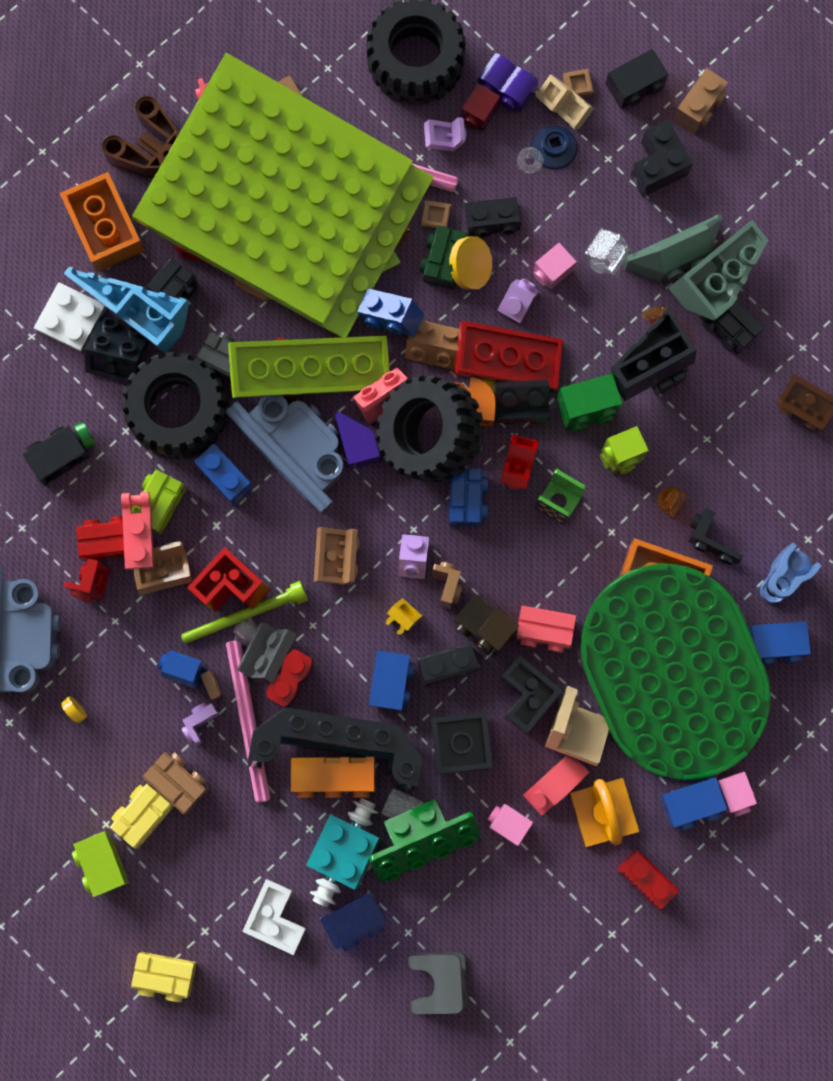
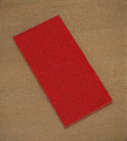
M461 321L454 374L494 382L549 380V391L557 392L559 390L564 339Z

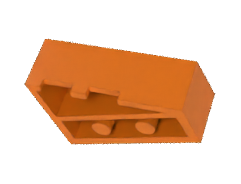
M375 757L291 758V792H297V798H314V792H325V798H342V792H353V798H369V792H375Z

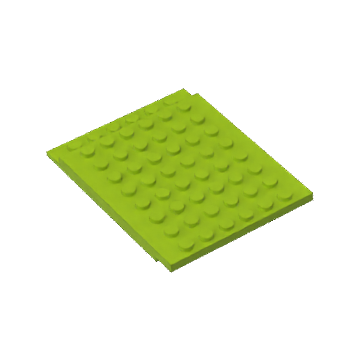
M225 53L133 213L132 219L340 338L347 337L359 315L357 311L367 290H373L434 176L411 164L413 160L232 55Z

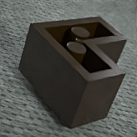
M476 594L473 595L454 618V623L457 624L455 629L465 638L471 636L478 641L476 646L488 656L490 653L496 656L519 627V624L501 609L497 608L495 610Z

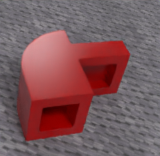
M513 434L500 479L501 483H504L511 489L527 488L539 441Z

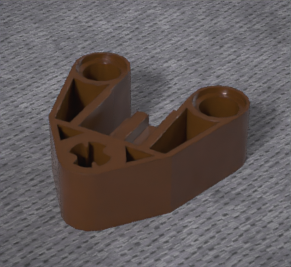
M145 95L138 98L135 103L138 119L145 128L165 144H161L147 132L139 137L140 140L137 142V145L152 155L153 158L118 135L112 134L105 137L101 147L110 165L146 178H154L179 134L155 98ZM147 109L154 110L151 114H143V112ZM113 148H121L116 154L110 153Z

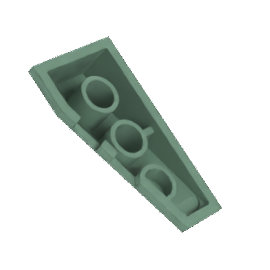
M751 220L671 285L669 290L685 309L711 320L717 319L735 303L741 287L745 285L748 279L747 276L752 267L757 263L768 239L754 221Z

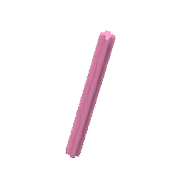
M239 640L227 642L226 647L248 759L252 734L257 728L248 677L237 670L243 657L242 645ZM262 762L261 769L249 767L254 797L258 803L270 800L264 762Z

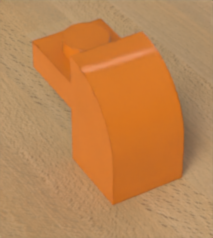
M470 377L469 387H464L462 383H456L460 387L466 388L471 393V398L476 399L479 404L477 411L481 412L483 416V422L480 423V426L493 427L495 397L491 388L484 381L474 377Z

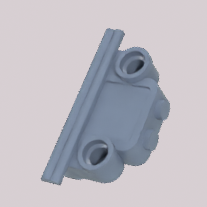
M264 396L250 413L238 402H235L225 411L247 440L311 507L314 506L322 513L333 503L325 492L341 478L343 473V461L338 455L339 443L337 437L340 433L331 423L324 424L319 418L322 416L314 405L310 404L307 406L302 401H295L288 406L283 396Z
M0 564V693H28L35 690L39 685L40 675L38 671H49L54 667L56 659L60 657V644L56 643V633L61 630V617L56 614L53 608L41 603L43 598L42 592L32 581L27 579L3 581V564Z

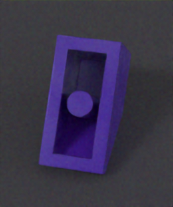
M341 412L335 413L349 470L380 462L381 452L378 444L381 443V440L375 438L373 430Z

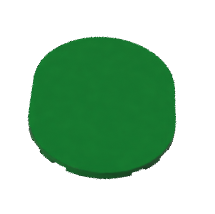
M662 563L633 569L612 581L598 595L586 616L581 637L582 661L586 676L608 728L622 751L637 764L656 775L683 780H698L718 775L744 759L758 739H760L768 721L771 693L766 669L738 605L725 588L708 575L696 569L683 565Z

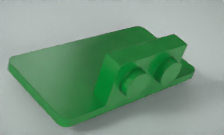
M433 799L384 821L394 846L371 855L369 861L379 882H390L397 879L404 872L422 868L433 859L445 858L452 851L460 847L472 846L481 837L472 812L465 813L446 822L436 799Z

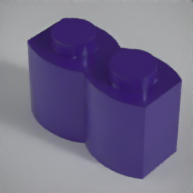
M497 53L494 54L478 77V83L498 94L501 104L510 111L516 110L521 112L538 88V79Z

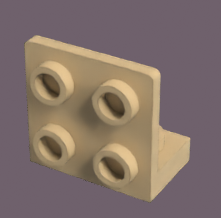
M567 686L559 702L545 747L597 766L608 735V725L603 716L578 707L579 702L575 701L578 690Z

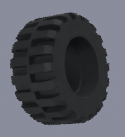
M398 0L394 2V7L386 6L382 9L381 17L378 15L372 21V28L368 30L366 43L369 73L372 74V80L376 86L381 85V91L385 95L393 94V100L402 102V99L408 100V104L416 105V101L421 100L423 104L431 103V98L435 97L439 100L444 97L445 90L450 92L455 87L456 81L460 80L464 67L466 47L463 28L460 22H456L454 13L452 11L446 13L445 6L439 2L434 5L431 4L432 0H409L408 2ZM422 36L430 39L438 46L440 55L426 66L410 67L400 63L392 55L391 51L400 40L406 37Z
M166 352V357L161 359L159 355L151 357L153 362L148 365L142 362L138 366L139 373L137 375L131 373L128 378L130 386H125L123 390V396L125 397V401L122 402V410L125 413L124 419L134 437L145 449H150L155 455L160 457L166 455L169 459L177 460L178 456H184L187 459L193 457L192 453L199 451L200 454L207 450L206 446L210 442L215 444L219 439L217 434L219 431H224L226 426L224 421L225 418H228V415L225 413L228 409L227 395L216 372L211 366H206L202 359L198 357L192 359L190 354L183 352L181 356H176L175 352ZM177 384L194 388L199 394L201 406L191 422L178 428H166L160 426L154 420L151 407L158 393L169 386Z
M421 375L415 376L412 380H405L400 384V389L394 388L389 394L391 398L385 400L382 405L384 409L382 415H378L377 422L380 423V427L376 431L377 438L381 440V443L378 444L380 452L386 454L384 460L400 475L430 483L452 480L453 475L459 476L465 472L464 466H470L475 460L473 457L474 453L480 450L481 444L478 443L479 438L483 437L484 428H480L483 416L481 412L477 411L479 404L476 399L471 398V393L466 388L435 376L428 375L425 377ZM438 406L443 418L442 434L437 444L430 451L423 453L417 440L418 425L423 415L429 409Z

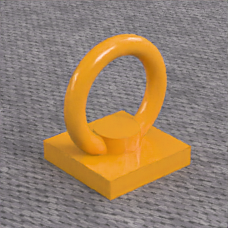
M623 778L610 782L598 779L592 787L569 793L585 847L609 840L613 845H619L622 842L623 836L639 832Z

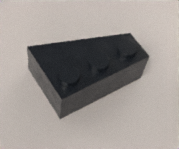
M668 307L657 322L646 330V333L636 344L634 343L612 366L611 374L613 373L619 394L626 401L695 363L697 349Z

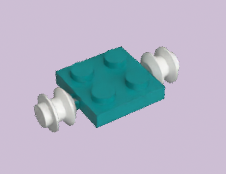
M363 798L360 799L359 803L353 800L357 807L354 812H348L350 819L355 821V823L352 822L350 824L330 814L306 866L326 875V879L316 880V883L319 885L318 890L310 891L314 895L313 901L328 908L330 903L336 904L332 897L334 893H341L340 888L335 884L337 881L354 890H358L370 864L369 857L375 854L381 838L362 830L363 826L373 825L370 820L371 814L379 813L374 810L375 804Z

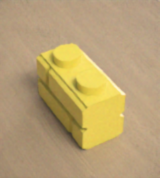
M140 784L130 795L132 801L126 809L121 806L111 818L114 823L110 828L135 849L140 848L174 807L150 784H146L144 787Z
M140 952L137 955L131 988L138 989L137 994L142 996L154 997L156 992L166 994V1000L182 1002L183 998H188L191 994L197 962Z

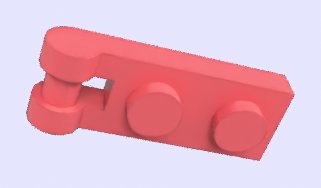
M141 492L140 495L121 493L125 569L154 568L150 492ZM132 506H141L142 513L132 514Z

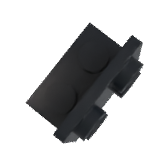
M104 315L101 316L85 348V373L130 383L128 378L131 373L137 375L140 371L138 368L140 357L148 340L123 320Z

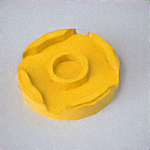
M470 236L459 239L452 247L449 258L450 265H452L454 271L451 272L452 278L458 286L465 290L480 289L486 285L491 276L492 256L490 249L485 241L479 237Z

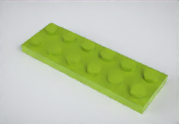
M387 336L228 343L232 398L359 392L364 387L370 386L381 379L385 373L390 371Z

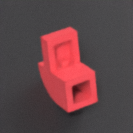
M566 755L527 790L523 796L542 816L578 785L589 771L578 759Z

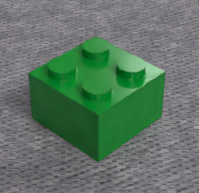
M612 373L560 388L556 404L564 430L572 429L573 432H579L587 429L588 425L598 422V425H604L614 420L613 417H616L622 405V401Z

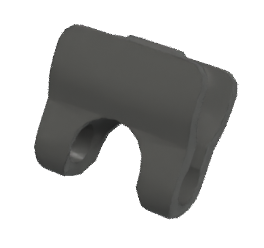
M462 952L424 953L408 957L410 969L428 972L433 977L435 983L431 996L420 997L411 1001L412 1013L456 1014L467 1007L469 1003L466 957Z

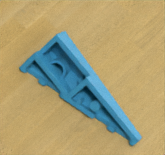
M69 267L64 272L70 280L165 354L183 334L189 307L188 301L184 298H174L166 293H156L134 284L112 278H102L90 272L77 271L72 267Z

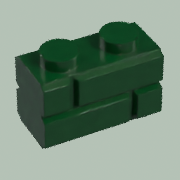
M437 226L435 234L430 233L426 247L430 249L429 257H423L420 267V273H423V282L454 290L456 282L452 278L451 272L454 271L452 265H450L449 258L454 244L459 239L468 236L466 232Z

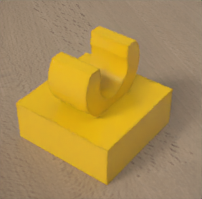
M402 598L387 612L390 617L386 620V624L389 626L394 620L398 622L400 629L397 631V634L400 635L404 631L411 629L423 615Z

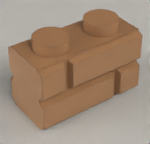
M164 752L143 775V778L183 815H186L209 790L204 786L207 780L197 771L191 774L184 767L187 762L176 752L172 755Z

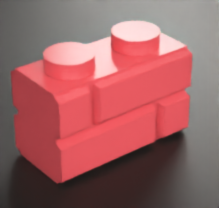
M521 606L518 619L519 627L516 631L515 640L521 641L520 646L536 648L537 644L548 646L547 651L563 653L564 649L569 650L571 648L576 615Z

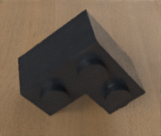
M669 119L646 129L641 143L649 157L634 163L630 174L642 197L688 176L693 165Z
M519 655L501 677L504 683L521 696L504 718L526 735L563 690Z

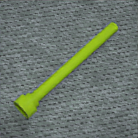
M301 581L290 584V588L286 589L287 592L258 603L254 609L250 607L183 633L181 635L182 640L185 644L289 602L291 604L297 602L298 605L308 601Z

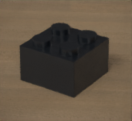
M486 712L431 718L437 775L493 768Z

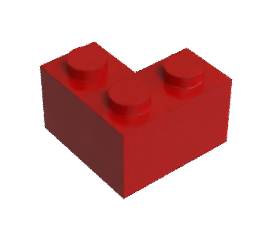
M225 547L187 587L214 612H217L233 593L251 609H254L271 590Z

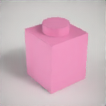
M558 243L535 262L534 276L541 285H547L551 290L574 271L577 261Z
M739 772L717 780L727 807L725 813L734 812L735 817L751 811L749 806L757 804L745 772Z
M503 804L501 808L496 805L487 819L491 822L490 829L516 846L520 844L533 823L506 804Z

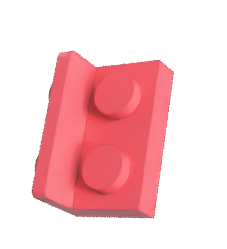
M398 368L385 373L381 379L370 386L364 387L360 393L353 397L369 424L378 420V415H382L384 410L382 405L385 400L391 398L389 394L394 388L400 389V384L408 379Z

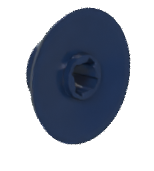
M547 126L539 130L533 137L531 151L534 159L541 166L548 169H561L568 166L575 159L577 142L574 135L566 128ZM558 142V147H551V143Z

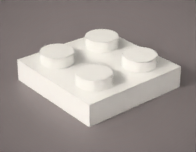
M58 282L34 329L83 353L101 316H103L107 308L99 301Z

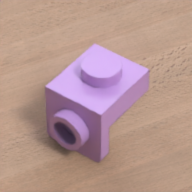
M458 117L452 123L436 120H427L424 123L426 148L454 152L465 143L467 131L464 127L463 118Z
M516 279L511 283L497 311L521 323L539 291L534 289L535 285L526 279Z
M402 534L398 576L425 578L429 537Z
M206 702L196 706L191 710L193 714L182 720L185 724L182 731L189 743L194 741L196 745L202 744L203 740L196 728L220 715L212 703L207 706Z

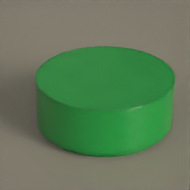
M84 422L73 426L86 450L95 446V442Z

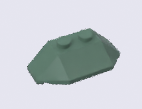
M721 214L626 256L623 263L624 269L659 282L667 278L669 281L680 277L683 274L682 271L695 267L711 253L723 219Z

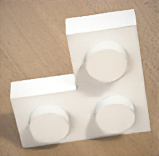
M266 879L242 932L294 955L306 928L281 917L292 890Z

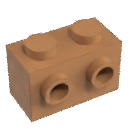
M706 68L678 107L673 122L695 135L701 125L705 127L713 116L711 111L715 105L720 107L725 100L727 93L724 91L728 82Z

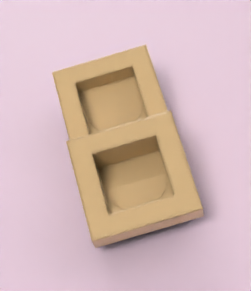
M551 74L535 95L551 111L558 113L573 128L578 130L594 110L589 103Z

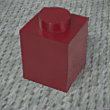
M478 83L462 107L461 118L464 119V123L472 129L477 128L483 132L499 108L500 96Z

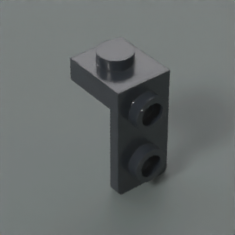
M705 508L701 514L696 513L689 526L693 531L688 541L693 543V548L703 553H708V551L718 555L717 559L728 565L741 562L742 554L704 537L716 512Z

